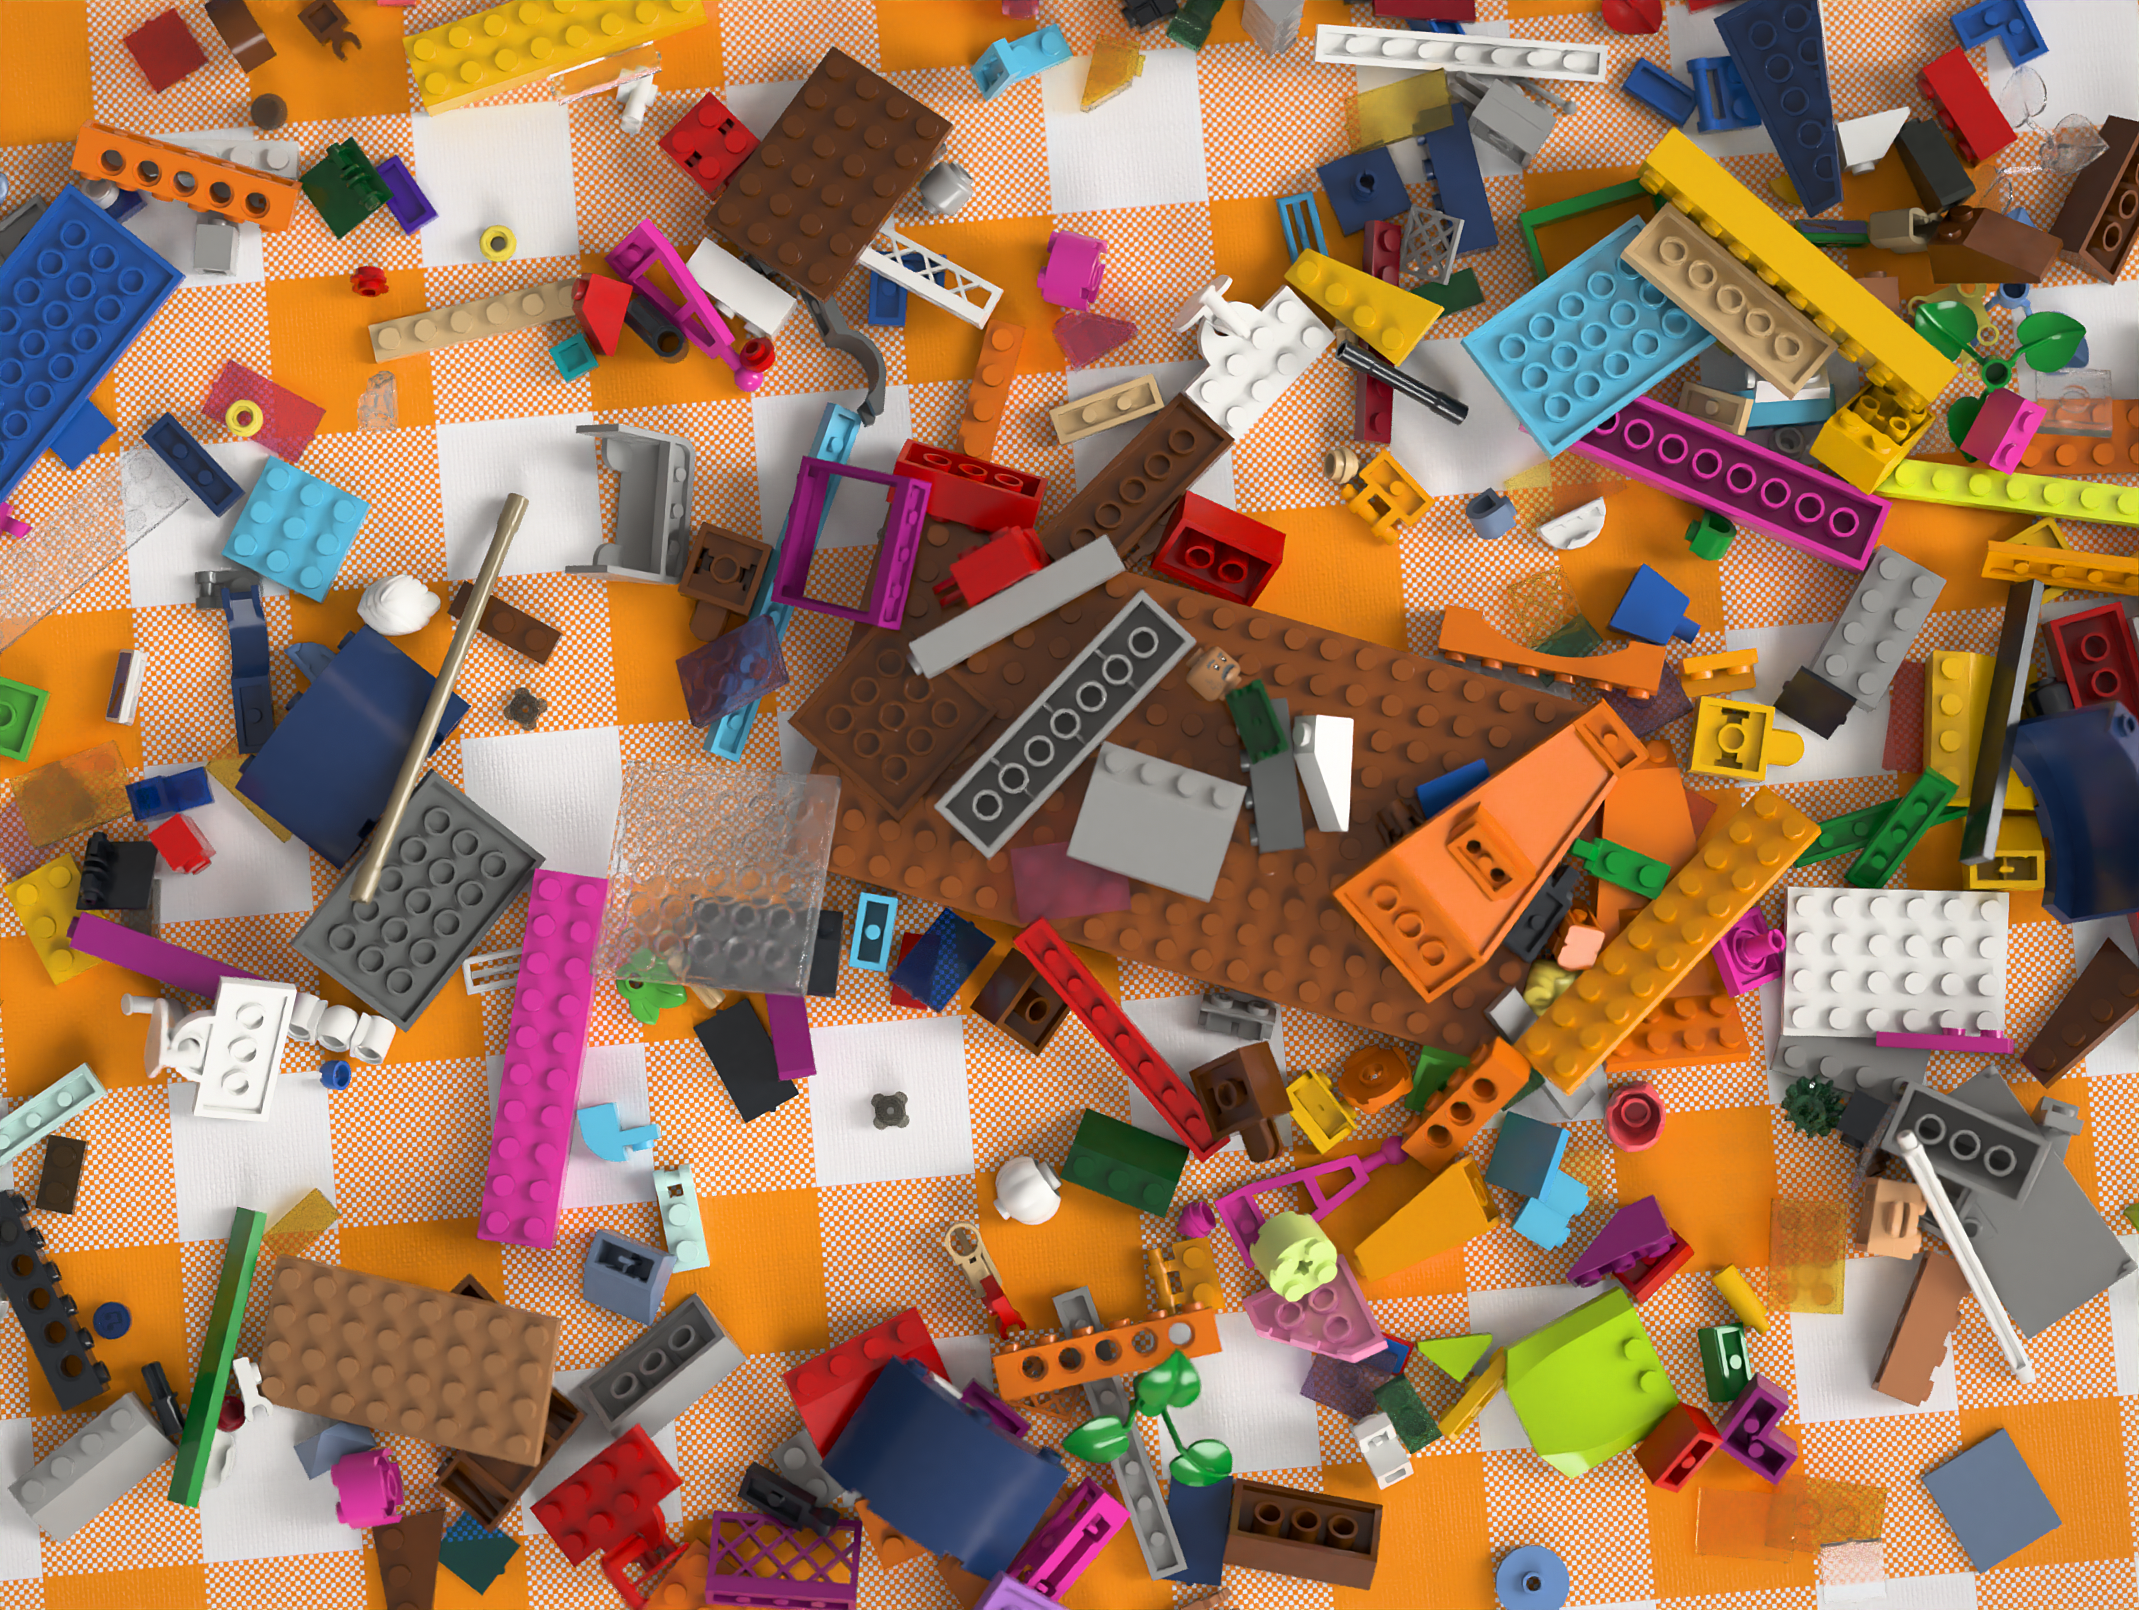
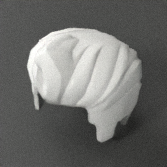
M391 575L375 581L366 588L361 597L357 612L363 618L365 624L367 623L379 634L400 636L419 631L422 627L427 626L430 621L429 618L439 610L441 601L434 592L428 591V587L425 584H421L412 575Z

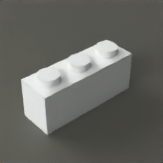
M707 237L703 239L686 264V267L705 295L716 301L714 308L731 320L736 315L745 321L744 329L756 338L766 336L774 341L798 306L797 299Z

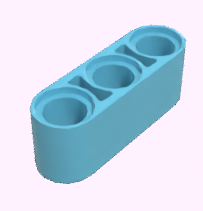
M1830 384L1829 398L1755 403L1753 390L1731 392L1732 394L1754 400L1746 431L1823 425L1837 412L1834 384Z

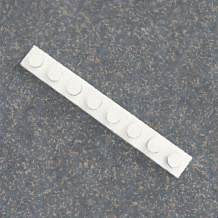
M1316 24L1313 61L1605 83L1608 46Z

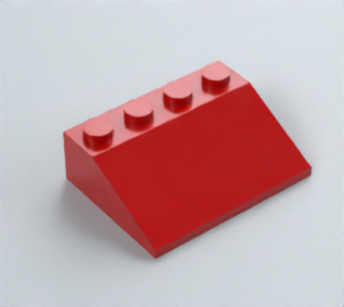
M916 1306L779 1375L822 1462L892 1355L905 1360L914 1357L929 1368L928 1374L932 1371L952 1384Z

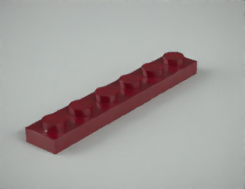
M1371 220L1365 221L1362 272L1396 287H1399L1402 225ZM1359 337L1358 346L1373 353L1376 358L1395 368V364ZM1357 371L1354 441L1389 445L1391 444L1394 388Z

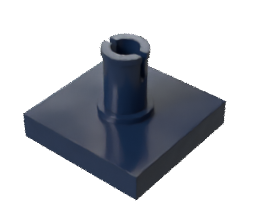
M1384 140L1316 169L1318 178L1345 238L1363 231L1365 221L1378 220L1384 222L1411 209L1412 203Z

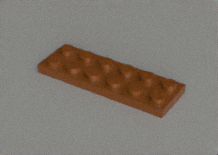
M1180 392L1038 534L1052 564L1104 535H1107L1121 559L1179 501L1186 490H1189L1234 445L1235 439Z

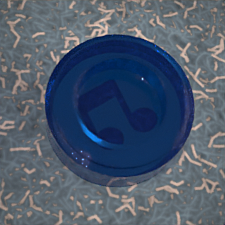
M115 1301L102 1304L93 1316L95 1331L106 1339L123 1337L129 1332L133 1322L129 1308L123 1303Z

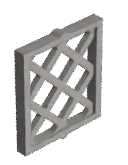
M1411 205L1401 244L1400 271L1414 275L1418 279H1427L1448 285L1465 220L1443 214L1441 211H1432ZM1422 212L1430 214L1432 220L1423 224L1419 214ZM1443 218L1453 223V226L1444 231L1440 222ZM1415 221H1416V223H1417L1419 229H1417L1416 231L1413 232L1414 225H1415ZM1435 224L1440 235L1430 240L1426 230ZM1453 233L1452 240L1450 243L1447 236ZM1422 234L1426 244L1417 250L1413 239ZM1442 240L1447 251L1438 256L1433 246ZM1410 247L1412 254L1406 257ZM1429 250L1433 260L1424 266L1420 255ZM1447 257L1446 262H1445V266H1444V269H1443V266H1442V264H1441V261L1444 260V259ZM1415 259L1419 270H1410L1406 264ZM1435 265L1440 274L1437 278L1429 276L1427 270Z

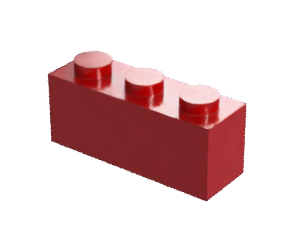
M1960 46L1923 67L1915 76L1918 80L1916 87L1926 101L1931 100L1938 111L1936 113L1938 123L1944 131L1952 133L1958 142L1955 144L1956 150L1964 162L1968 163L1970 161L1972 166L1976 168L2010 147L2018 139Z

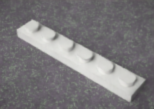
M154 138L292 180L299 179L300 144L298 141ZM106 151L107 160L111 164L122 165V156L117 151ZM142 161V168L146 174L150 176L159 175L158 167L154 162ZM178 172V178H194L189 172Z

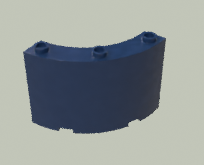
M367 623L356 634L350 630L337 646L341 651L321 672L306 692L302 694L298 691L285 706L289 713L256 756L251 754L240 766L238 771L242 774V777L235 786L238 791L338 870H341L359 851L381 820L380 816L385 810L437 680ZM453 691L426 758H431L458 727L471 708V705Z
M2118 700L2019 720L2011 767L2024 787L2031 786L2039 804L2034 807L2039 822L2042 838H2048L2051 860H2045V888L2041 906L2062 925L2139 912V724L2135 716L2129 713Z
M892 1355L820 1466L849 1494H853L856 1491L870 1501L866 1508L893 1528L941 1558L945 1552L955 1556L961 1562L959 1566L962 1569L992 1581L999 1570L1005 1573L1071 1473L1061 1464L1062 1456L1055 1450L1045 1445L1042 1448H1038L991 1422L992 1416L977 1406L970 1408L935 1381L927 1373L929 1368L920 1360L914 1357L905 1360Z

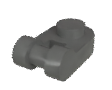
M249 571L195 572V584L199 585V598H196V610H224L222 597H214V584H224V588H230L231 593L251 591L250 585H259L261 597L263 596L264 589L261 580Z

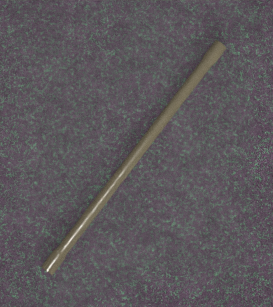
M508 494L497 522L496 532L364 863L360 866L348 895L351 900L357 903L369 905L381 877L382 866L514 534L518 531L528 507L529 500L519 494Z

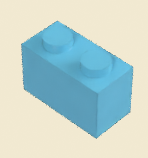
M861 892L849 967L887 973L899 903L898 898Z

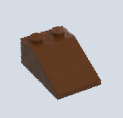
M1968 205L1950 208L1927 244L1934 284L2042 283L2063 247V241L2058 237L1990 209L1972 208Z

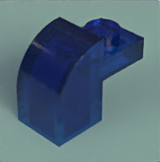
M203 766L168 777L159 775L125 786L135 822L139 823L170 818L177 813L183 814V812L215 803L207 771Z

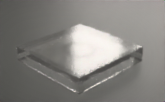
M2063 367L2051 373L2035 372L2036 405L2047 410L2036 433L2111 438L2113 432L2111 370Z

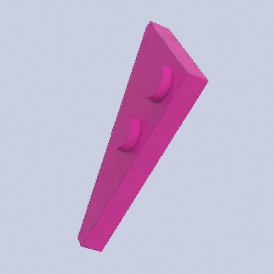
M1943 1028V1035L1877 1032L1876 1047L1976 1053L1993 1052L2014 1055L2015 1040L2003 1038V1031L1980 1030V1037L1965 1036V1029Z

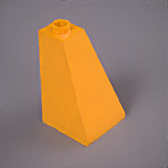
M1473 1154L1465 1155L1450 1166L1354 1249L1356 1256H1354L1356 1268L1362 1277H1367L1369 1283L1489 1232L1503 1221Z

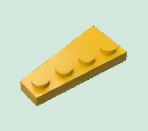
M1307 247L1284 275V278L1397 367L1403 363L1444 311V308L1438 304Z

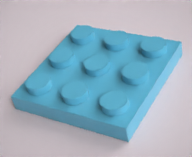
M270 455L221 554L323 604L372 505Z

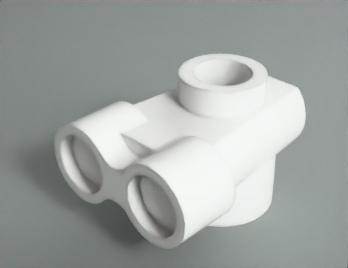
M638 69L636 75L623 72L619 84L616 101L626 103L621 117L620 128L630 134H639L644 119L645 106L653 107L658 86L652 84L654 74L646 70Z

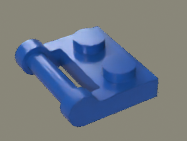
M1731 56L1695 58L1686 62L1687 72L1692 74L1700 120L1696 123L1699 135L1753 129L1762 125L1761 117ZM1706 72L1713 73L1720 119L1714 118Z

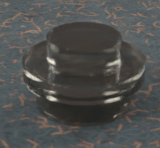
M271 93L260 95L251 106V118L263 130L273 131L279 129L287 120V105L278 95Z

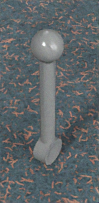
M1508 77L1509 81L1516 85L1521 84L1562 107L1567 115L1576 113L1577 105L1574 101L1566 102L1524 77Z

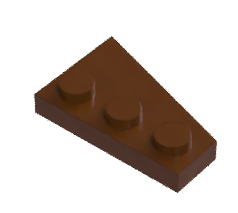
M447 1508L402 1517L400 1522L372 1527L388 1610L434 1609L443 1524Z

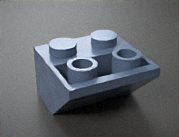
M598 1229L584 1264L583 1299L650 1327L653 1324L678 1256L614 1230Z

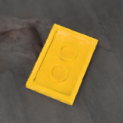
M70 852L3 887L56 986L105 961L69 947L72 939L67 938L66 934L74 916L80 918L82 912H88L107 919L102 910L76 909L82 871Z

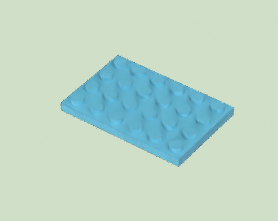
M1638 214L1464 337L1460 342L1549 460L1556 457L1718 340L1620 258L1625 248L1646 226Z

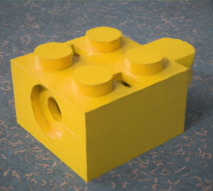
M1700 696L1695 700L1685 772L1760 783L1765 781L1767 764L1788 767L1797 763L1803 756L1805 750L1802 737L1796 732L1772 728L1775 707ZM1727 710L1736 711V714L1727 713Z

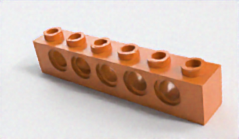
M87 119L80 126L71 169L80 171L79 175L95 181H100L102 178L116 182L115 185L127 191H137L138 188L152 192L151 196L165 202H173L174 199L188 203L187 207L192 210L204 213L209 212V210L223 213V217L229 221L236 223H245V220L260 224L259 228L261 230L274 234H280L281 231L287 232L291 227L303 184L296 180ZM106 151H117L122 156V165L111 164L107 160ZM142 161L154 162L158 167L159 175L150 176L146 174L142 168ZM178 172H189L194 177L195 186L187 187L181 184L178 179ZM223 182L227 184L231 190V196H219L214 190V183ZM254 192L262 194L267 201V206L264 208L255 207L251 203L249 195Z
M1203 1301L1182 1305V1313L1168 1316L1166 1309L1146 1313V1321L1131 1324L1130 1317L1108 1322L1109 1329L1095 1332L1093 1326H1087L1071 1330L1073 1336L1071 1338L1058 1340L1057 1334L1035 1338L1036 1345L1021 1348L1020 1342L999 1346L1000 1354H995L992 1358L1002 1401L1152 1368L1167 1359L1176 1349H1179L1188 1359L1222 1352L1213 1307H1204ZM1176 1323H1184L1190 1329L1189 1339L1182 1344H1176L1169 1338V1330ZM1147 1331L1153 1336L1154 1343L1150 1350L1139 1352L1134 1349L1132 1339L1137 1332ZM1109 1339L1117 1345V1353L1112 1359L1102 1360L1096 1355L1095 1348L1101 1340ZM1072 1347L1079 1351L1081 1360L1076 1367L1065 1368L1060 1364L1059 1354L1063 1349ZM1037 1356L1042 1359L1044 1370L1040 1375L1031 1377L1025 1374L1022 1369V1363L1027 1357Z

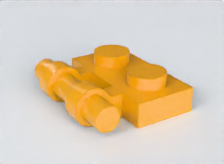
M1386 449L1358 474V477L1367 485L1363 491L1359 493L1349 483L1339 493L1349 503L1347 507L1354 514L1358 512L1372 527L1370 531L1377 538L1381 536L1389 546L1400 538V535L1391 527L1397 519L1409 529L1436 503ZM1374 495L1390 509L1383 517L1368 503Z
M1208 1236L1171 1244L1174 1259L1167 1261L1163 1259L1161 1247L1146 1251L1150 1264L1146 1267L1149 1277L1154 1279L1158 1298H1155L1158 1310L1166 1309L1169 1316L1178 1314L1176 1305L1203 1301L1204 1307L1212 1306L1213 1311L1226 1307ZM1178 1270L1183 1291L1172 1293L1167 1273Z

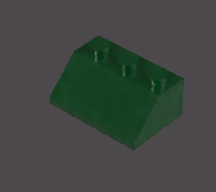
M1086 1108L1060 1178L1165 1218L1190 1149Z

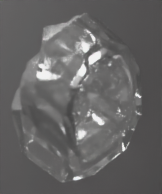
M379 371L368 379L366 391L359 397V407L357 408L358 429L360 431L389 432L398 429L396 377L390 371Z

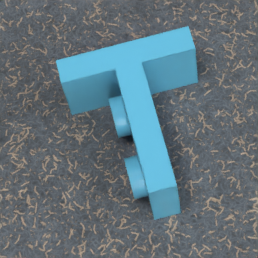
M1055 23L1010 43L1005 38L992 43L973 65L970 72L986 102L999 97L1008 86L1068 61L1073 54Z

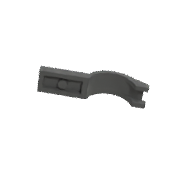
M797 286L826 348L841 349L853 355L862 364L868 377V393L864 403L857 409V412L864 427L873 425L875 417L884 412L887 370L882 353L871 339L859 331L849 329L833 294L827 303L824 304Z

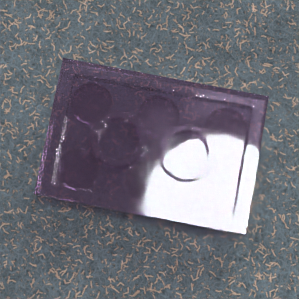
M762 614L675 661L692 726L699 729L790 682L773 617L767 614Z

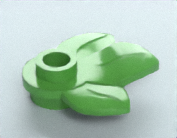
M666 952L650 953L640 964H627L619 970L616 976V988L624 998L628 999L631 1014L638 1021L650 1025L656 1024L659 1017V1008H675L687 1001V994L683 985L672 976L676 969L663 956ZM635 974L641 979V985L637 989L632 988L629 984L630 977Z

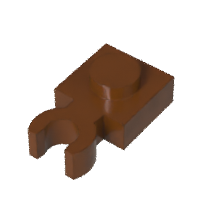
M316 0L297 15L322 47L330 40L333 42L332 49L341 61L345 62L347 60V57L341 51V47L345 42H352L357 49L362 48V44L355 34L344 32V29L351 23L332 0Z

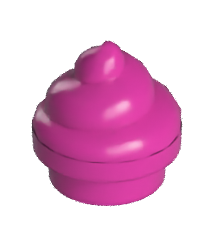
M1191 1202L1182 1209L1176 1230L1192 1238H1204L1210 1234V1230L1216 1227V1220L1212 1210L1205 1202Z

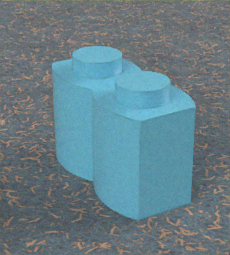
M1558 1169L1547 1201L1544 1202L1527 1196L1509 1227L1548 1251H1551L1554 1246L1560 1248L1571 1231L1570 1228L1566 1227L1573 1214L1580 1216L1590 1200V1197L1585 1195L1589 1188Z

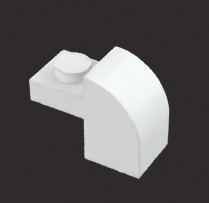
M1382 1411L1378 1414L1368 1415L1361 1419L1357 1425L1350 1428L1381 1490L1414 1473L1386 1412Z

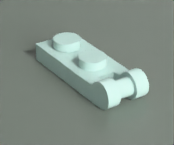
M690 1163L679 1165V1169L665 1172L664 1169L653 1171L668 1251L670 1254L678 1256L673 1273L710 1266ZM682 1184L684 1195L670 1197L669 1187Z

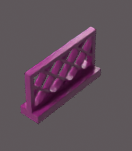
M714 1510L708 1573L705 1585L706 1604L789 1610H856L863 1522L861 1520L839 1519L835 1528L831 1526L827 1537L817 1534L819 1538L803 1549L792 1537L797 1530L770 1514ZM721 1522L737 1523L744 1533L729 1544L720 1534ZM764 1525L774 1526L782 1534L767 1547L755 1534ZM839 1530L854 1531L853 1543L842 1552L829 1539ZM750 1538L761 1552L746 1563L734 1549ZM787 1540L799 1554L783 1565L772 1551ZM720 1543L724 1549L718 1553V1545ZM822 1543H825L836 1556L821 1568L809 1554ZM850 1553H852V1563L847 1558ZM728 1554L741 1566L732 1575L716 1574L717 1563ZM767 1556L777 1567L778 1571L769 1578L758 1577L751 1568ZM804 1559L816 1573L807 1580H796L789 1570ZM839 1562H842L851 1572L850 1583L833 1582L826 1573ZM783 1575L786 1577V1579H779Z

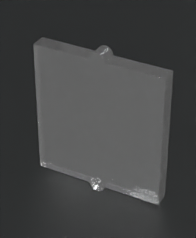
M1849 1537L1847 1541L1820 1544L1824 1604L1849 1601L1857 1604L1859 1600L1886 1598L1883 1541L1881 1537L1854 1540V1538Z

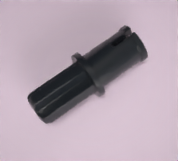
M154 1361L144 1365L141 1368V1372L153 1399L149 1404L150 1407H155L165 1431L164 1434L167 1437L184 1430L185 1420L176 1400L178 1392L172 1393L161 1363Z

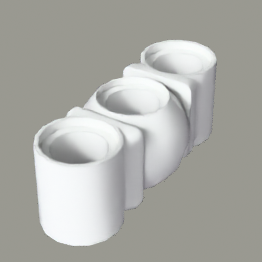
M300 992L295 996L287 1036L297 1041L310 1042L315 1045L318 1039L323 1047L334 1052H344L350 1049V1057H356L368 1064L379 1065L385 1059L396 1032V1027L392 1022L380 1016L368 1015L363 1012L360 1018L356 1011L343 1005H334L328 1008L327 1000H321L312 994Z

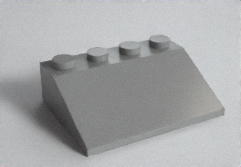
M1103 741L1066 856L1209 902L1247 787Z

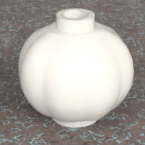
M1021 1156L1009 1160L999 1170L995 1182L998 1199L993 1201V1203L1005 1220L1012 1217L1023 1224L1037 1225L1048 1221L1054 1216L1061 1201L1057 1188L1063 1185L1048 1161L1045 1160L1039 1164L1033 1157Z

